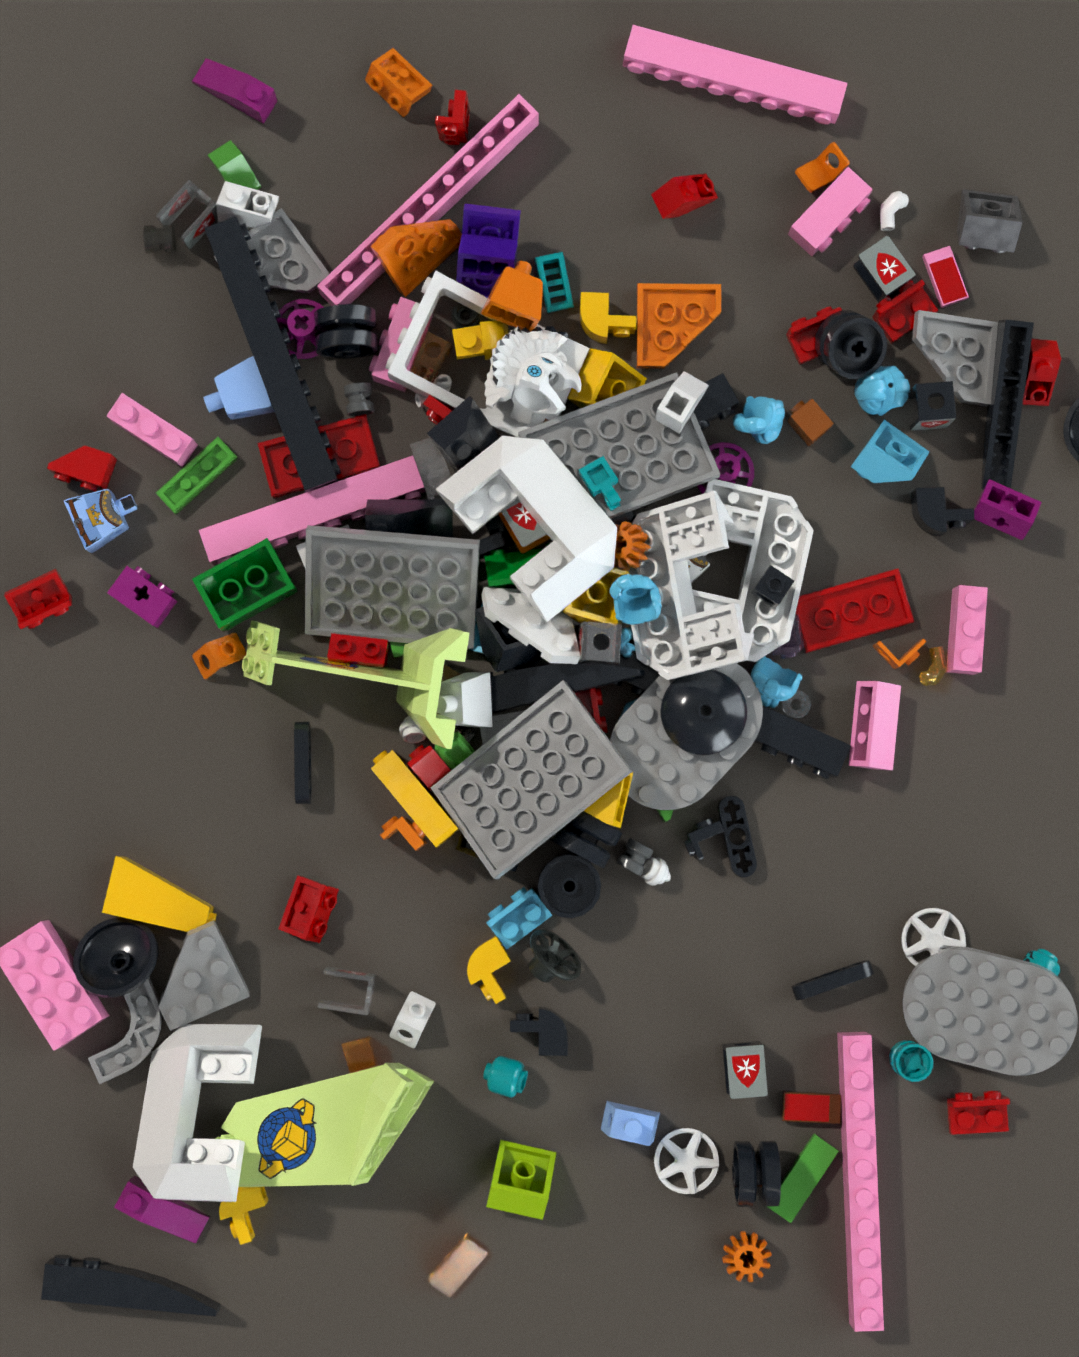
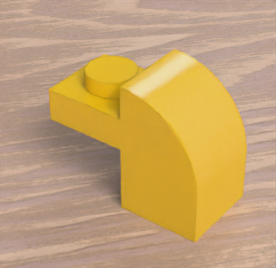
M581 292L580 323L584 332L592 340L607 344L608 333H613L614 337L619 338L635 334L636 316L608 315L609 293Z
M500 321L480 322V325L452 329L457 359L484 355L485 360H490L492 350L496 348L497 342L500 339L502 340L505 334H509L508 325Z
M497 936L479 945L473 951L467 966L470 984L473 985L477 981L482 980L484 984L479 986L488 1001L493 999L495 1004L504 1000L506 995L492 972L511 962L509 955Z
M238 1187L236 1202L220 1203V1220L232 1217L233 1221H230L231 1233L234 1238H238L240 1245L251 1242L255 1237L248 1211L263 1207L268 1203L269 1200L265 1187Z

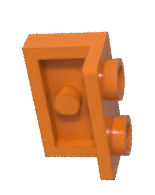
M393 816L382 826L384 832L380 836L383 840H387L399 830L415 851L427 843L423 839L426 836L415 822L411 824L406 817L402 816L398 819L397 816Z

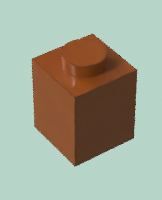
M810 399L806 404L803 400L797 403L790 410L792 415L787 421L808 447L830 430L834 424L813 399Z

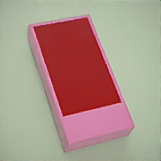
M950 246L922 256L941 308L969 298Z

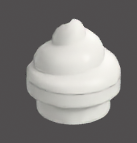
M408 715L399 727L403 740L407 743H419L425 740L426 735Z
M651 857L645 861V869L641 877L644 878L647 884L655 886L663 884L665 881H670L671 875L663 859Z

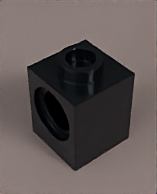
M770 565L751 593L775 609L794 583V580Z

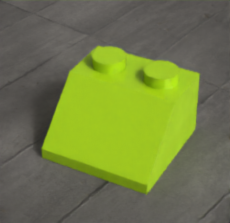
M500 1140L486 1207L543 1220L549 1199L557 1152Z

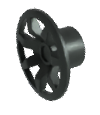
M536 930L531 935L530 947L534 957L529 962V969L538 980L548 983L556 976L563 980L572 981L580 976V960L573 948L564 939L547 930ZM545 936H549L552 938L550 946L549 941ZM536 938H538L541 945L536 944ZM559 943L566 949L561 952L558 951ZM572 956L574 962L565 961V958ZM568 969L574 971L575 973L569 974Z

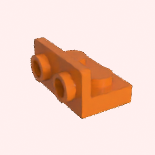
M394 48L371 63L365 78L366 83L369 84L371 89L376 91L402 117L408 115L411 106L427 95L433 86Z

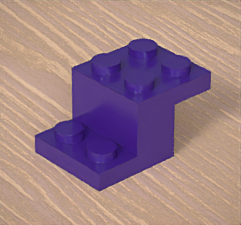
M473 204L464 205L456 282L486 298L489 297L505 267H515L521 210Z

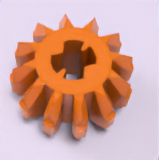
M627 521L622 522L621 525L615 524L617 526L614 567L625 571L630 570L631 567L640 568V560L648 559L644 552L651 548L649 544H645L649 536L647 533L642 532L643 528L637 524L632 525Z
M741 1231V1240L737 1241L734 1235L730 1236L733 1246L724 1245V1251L729 1254L722 1257L723 1263L729 1264L726 1269L728 1274L736 1272L737 1281H741L746 1274L748 1282H753V1273H757L758 1277L763 1278L764 1274L760 1268L769 1269L771 1265L764 1259L772 1256L770 1250L764 1249L767 1246L766 1240L762 1239L757 1242L758 1235L755 1232L747 1239L746 1232ZM746 1251H750L753 1256L752 1260L749 1261L747 1258V1262H744L741 1254L744 1252L747 1255Z

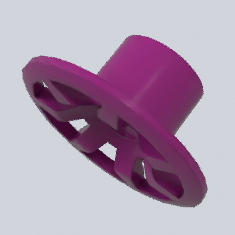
M298 299L287 303L279 310L281 317L277 318L278 324L280 322L288 327L290 340L293 338L297 340V353L289 350L290 355L295 353L298 359L318 356L316 350L305 354L302 351L307 340L316 347L315 333L320 331L315 328L314 312L323 308L321 304L309 299ZM298 305H310L315 308L310 312L306 309H300ZM294 307V311L290 313L288 319L281 318L288 309Z
M727 442L710 445V451L719 449V456L715 458V463L719 469L720 477L716 479L735 484L736 478H748L746 486L751 487L754 480V465L747 452L741 447ZM724 448L733 449L739 455L735 457L732 454L725 453ZM742 458L748 464L749 473L740 471V461ZM702 484L698 485V489L704 494L706 489Z

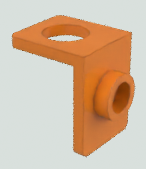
M832 142L816 159L797 168L795 174L806 189L812 193L833 182L850 162L838 145ZM830 153L835 154L839 160L837 168L832 167L829 163L828 156Z
M232 633L205 643L192 657L203 678L208 679L220 668L243 660L247 652L238 635ZM203 655H205L209 660V669H207L203 664Z
M924 638L919 640L899 660L881 641L876 642L873 648L895 670L902 664L906 663L908 666L920 655L917 650L927 641Z

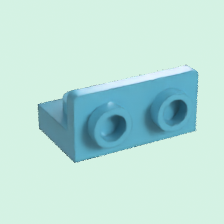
M525 887L521 888L511 896L513 900L511 904L505 908L500 904L488 913L491 919L486 923L506 949L510 948L552 916L533 888L528 891Z

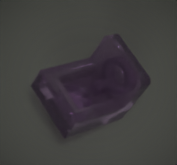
M795 614L790 640L772 651V655H780L781 659L798 656L797 652L804 648L799 614Z

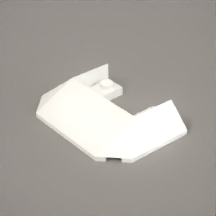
M501 436L436 488L437 493L472 534L518 499L552 539V543L510 576L511 581L546 622L550 621L614 568L617 526L544 440Z
M713 479L707 482L705 493L716 491L733 521V524L725 526L728 542L749 546L738 599L692 589L696 613L732 603L739 604L744 632L754 634L747 661L756 662L790 640L814 530L803 517L792 496ZM770 565L794 580V583L775 609L751 593Z
M707 492L637 514L632 524L641 526L643 528L642 532L647 533L649 538L645 544H649L651 548L644 552L648 559L640 560V568L631 567L628 570V574L649 577L657 585L661 596V613L657 619L631 625L637 659L659 672L658 674L666 680H673L748 660L754 634L744 632L740 605L732 603L696 613L687 560L729 548L725 526L733 524V521L717 492Z
M185 1024L178 1027L152 1051L133 1169L153 1198L236 1202L245 1142L232 1139L193 1138L201 1083L254 1084L262 1031L261 1025Z

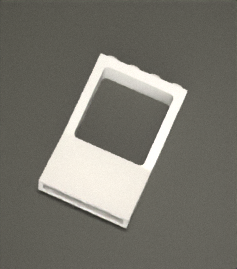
M435 271L432 278L427 277L421 290L424 296L420 303L415 302L409 316L412 322L408 329L405 327L402 329L397 341L401 345L396 354L391 353L385 368L388 369L390 380L425 398L431 395L453 411L464 399L408 371L407 366L441 296H447L481 314L488 298ZM538 324L536 325V327H540L542 330L545 329L544 327ZM508 325L509 330L515 329V327ZM568 338L559 347L558 353L561 351L567 358V365L579 374L590 348ZM552 388L565 405L571 388H566L563 391ZM544 395L543 402L550 403L548 398ZM512 398L505 402L498 401L492 408H480L497 434L511 437H519L518 432L543 423L545 418L552 420L561 415V412L557 414L532 413L530 424L519 423L516 419L510 417L514 406Z

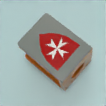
M518 499L498 513L521 554L551 539Z

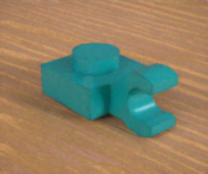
M604 456L579 469V475L593 497L601 493L610 511L621 506L619 503L621 499L613 488L618 483V478Z

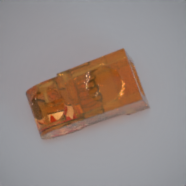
M428 332L410 372L433 383L446 357L449 356L453 345Z

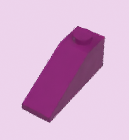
M207 58L192 80L193 84L263 124L278 101L272 87L249 74Z
M133 1176L127 1182L114 1206L117 1210L142 1223L193 1243L197 1242L210 1218L207 1214L181 1200L153 1198L142 1180L137 1176Z

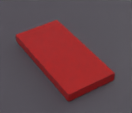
M366 414L318 427L320 433L326 432L331 448H328L327 452L330 459L336 458L341 470V474L337 475L338 480L380 467ZM282 436L257 443L272 498L304 490L285 437Z
M899 568L799 596L795 613V620L805 653L914 623Z

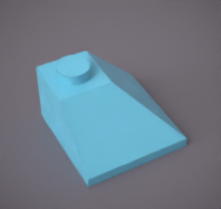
M884 419L857 456L851 468L856 470L859 476L868 479L872 483L909 481L915 477L929 451Z

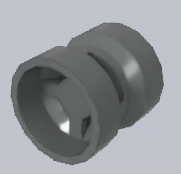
M362 382L344 386L345 397L350 402L346 406L347 416L356 417L364 414L367 416L375 413L374 403L369 400L372 394L371 383Z
M629 838L625 845V853L619 856L616 863L641 876L645 869V861L651 858L654 851Z

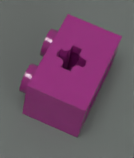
M989 479L974 508V518L981 523L1023 541L1034 523L1042 502Z
M126 566L107 594L152 626L159 628L178 602L171 597L174 591L161 582L158 586L149 581L151 575L139 566L135 570ZM141 590L147 591V594L150 595L147 600L139 595Z

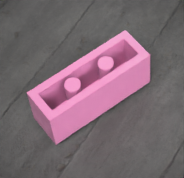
M847 167L791 226L788 235L811 256L818 250L823 253L833 242L830 237L837 230L842 233L852 222L849 217L855 211L860 214L871 202L868 197L873 189Z
M400 297L398 305L394 303L391 307L388 317L389 320H392L389 329H384L381 334L379 345L382 348L379 356H373L369 371L372 372L373 381L405 392L406 387L390 380L388 369L385 368L391 353L396 354L401 345L397 341L404 327L408 329L412 322L409 316L415 302ZM433 313L407 366V370L413 372L432 321Z
M121 393L107 414V417L115 425L182 468L198 446L193 438Z
M958 585L952 589L947 673L975 675L982 672L988 587Z
M857 681L848 766L876 770H893L901 692L900 685L880 681Z

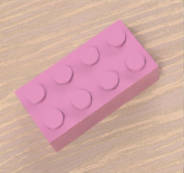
M50 920L40 921L0 947V967L51 1048L55 1051L110 1015L98 996L87 992L80 985L73 970L74 958Z

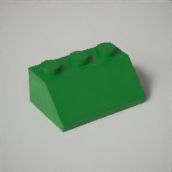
M268 538L192 579L215 623L223 632L298 592Z
M533 548L524 554H521L519 549L518 552L507 553L506 549L490 551V556H485L488 586L518 589L511 581L510 576L544 548Z

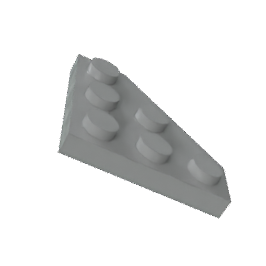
M282 208L273 214L271 222L254 227L249 231L251 239L247 241L250 251L256 249L261 265L257 266L260 277L266 275L270 288L309 294L318 288L317 285L330 274Z
M922 310L915 312L912 340L944 382L953 381L954 395L960 403L986 407L991 405L998 322Z
M215 920L187 932L180 954L170 973L168 983L160 997L158 1007L170 1031L250 997V991Z

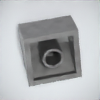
M963 189L957 227L959 245L968 249H991L996 253L1014 252L1023 223L1018 196Z

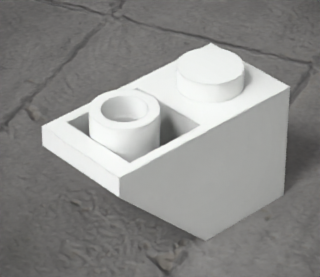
M225 181L216 203L218 223L235 216L240 225L246 223L248 229L269 223L278 204L279 196Z
M684 371L671 385L657 408L655 420L680 434L709 385Z

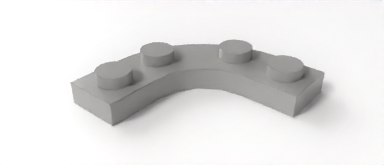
M150 977L140 987L124 995L131 1015L130 1028L124 1039L116 1045L88 1058L99 1084L117 1077L140 1064L150 1054L159 1038L162 1013L158 1007L159 998Z

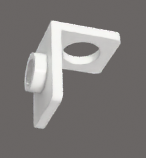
M411 991L389 1036L411 1048H415L436 1003ZM399 1030H406L413 1037H404L400 1034Z

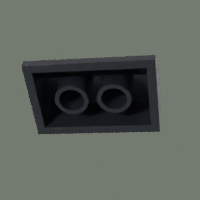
M471 396L465 399L427 433L455 473L499 439V436Z
M484 607L476 608L475 614L482 652L496 673L544 659L541 657L542 652L531 644L526 646L508 633L509 628L498 620L494 623L485 617Z

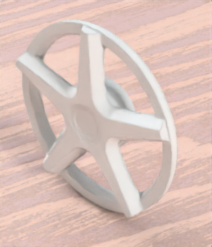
M927 908L918 911L908 919L902 931L901 943L907 959L916 967L918 962L912 957L913 955L926 950L930 952V955H933L943 948L966 947V937L961 923L953 914L939 908ZM927 913L942 914L934 928H929L918 917ZM949 919L956 925L960 940L944 935ZM912 924L921 934V940L908 948L906 937L908 929Z
M681 1128L668 1133L660 1141L655 1152L654 1165L659 1179L666 1187L682 1194H695L705 1189L715 1178L719 1167V1156L714 1143L706 1134L692 1128ZM678 1134H693L687 1147L683 1149L669 1140ZM701 1138L710 1146L713 1159L697 1156ZM664 1146L675 1160L661 1171L659 1157ZM712 1168L709 1177L702 1184L696 1186L695 1169ZM682 1172L688 1188L677 1187L666 1178Z

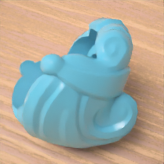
M879 366L874 373L858 379L855 384L854 395L858 400L859 406L866 413L882 416L890 409L904 405L910 393V384L896 366Z
M748 396L743 407V414L738 413L733 417V425L738 431L750 433L758 443L769 444L779 436L785 416L784 404L779 399L775 400L768 397L753 398Z
M625 574L618 577L612 583L610 595L614 599L615 617L617 620H622L629 625L649 622L659 617L661 613V596L657 585L649 577L638 574Z
M766 656L756 662L751 672L753 682L760 692L762 705L770 708H775L779 701L790 699L796 693L802 680L801 674H797L790 669H782L778 663L766 658Z

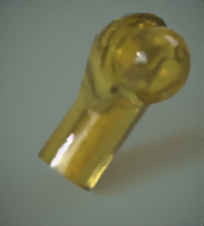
M943 646L929 649L932 665L928 671L920 673L919 678L922 685L934 686L940 682L946 673L947 667Z

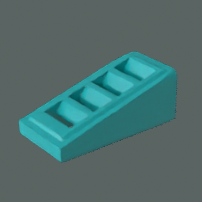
M563 252L535 257L534 262L537 275L543 282L542 296L546 313L573 308L574 304ZM557 262L558 268L544 270L543 265ZM560 273L561 279L546 282L545 276ZM560 284H562L563 290H558L554 292L548 291V287ZM565 295L566 301L551 304L550 298Z

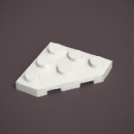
M483 588L481 597L485 617L494 623L498 620L509 628L508 633L526 646L531 644L542 652L541 657L549 663L578 664L580 652L571 617L563 613V610L546 622L519 589Z

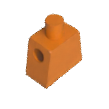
M517 261L514 268L505 267L481 311L482 315L515 328L519 327L520 330L526 327L531 332L541 319L543 282L541 279L530 275L531 264L526 261Z

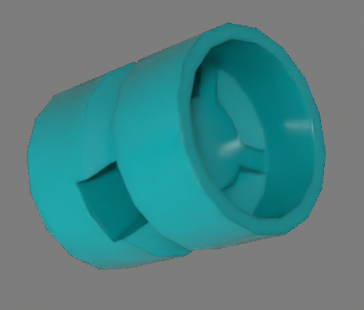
M902 1040L891 1048L889 1053L890 1066L902 1078L911 1082H919L931 1074L933 1058L924 1046L911 1040Z

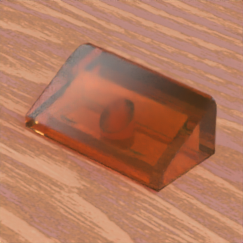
M370 1036L342 1043L350 1073L378 1066Z
M466 1234L428 1277V1282L448 1297H451L486 1257L488 1252L471 1236Z

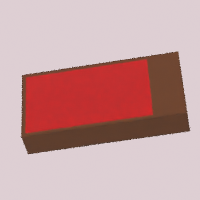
M783 1091L782 1121L840 1124L841 1094Z

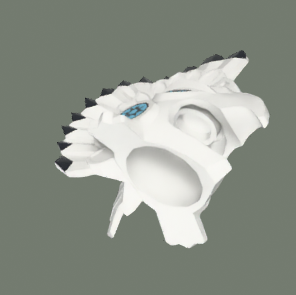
M547 326L544 330L536 327L531 332L526 327L522 330L517 327L509 334H505L502 340L500 339L497 342L496 348L492 350L490 372L487 374V380L484 383L486 388L484 393L486 406L492 408L498 401L505 402L512 398L514 406L510 417L516 419L519 423L524 422L530 424L532 413L557 414L564 411L566 406L552 388H557L561 391L566 388H574L577 392L581 391L579 375L573 368L567 365L566 356L561 351L558 353L559 347L568 340L567 332H557L553 326ZM544 395L548 398L550 403L543 402Z

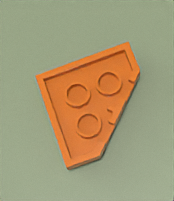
M450 219L392 226L384 234L380 235L370 247L398 291L406 297L460 246L462 234L458 226Z
M638 283L637 368L665 369L721 314V284Z

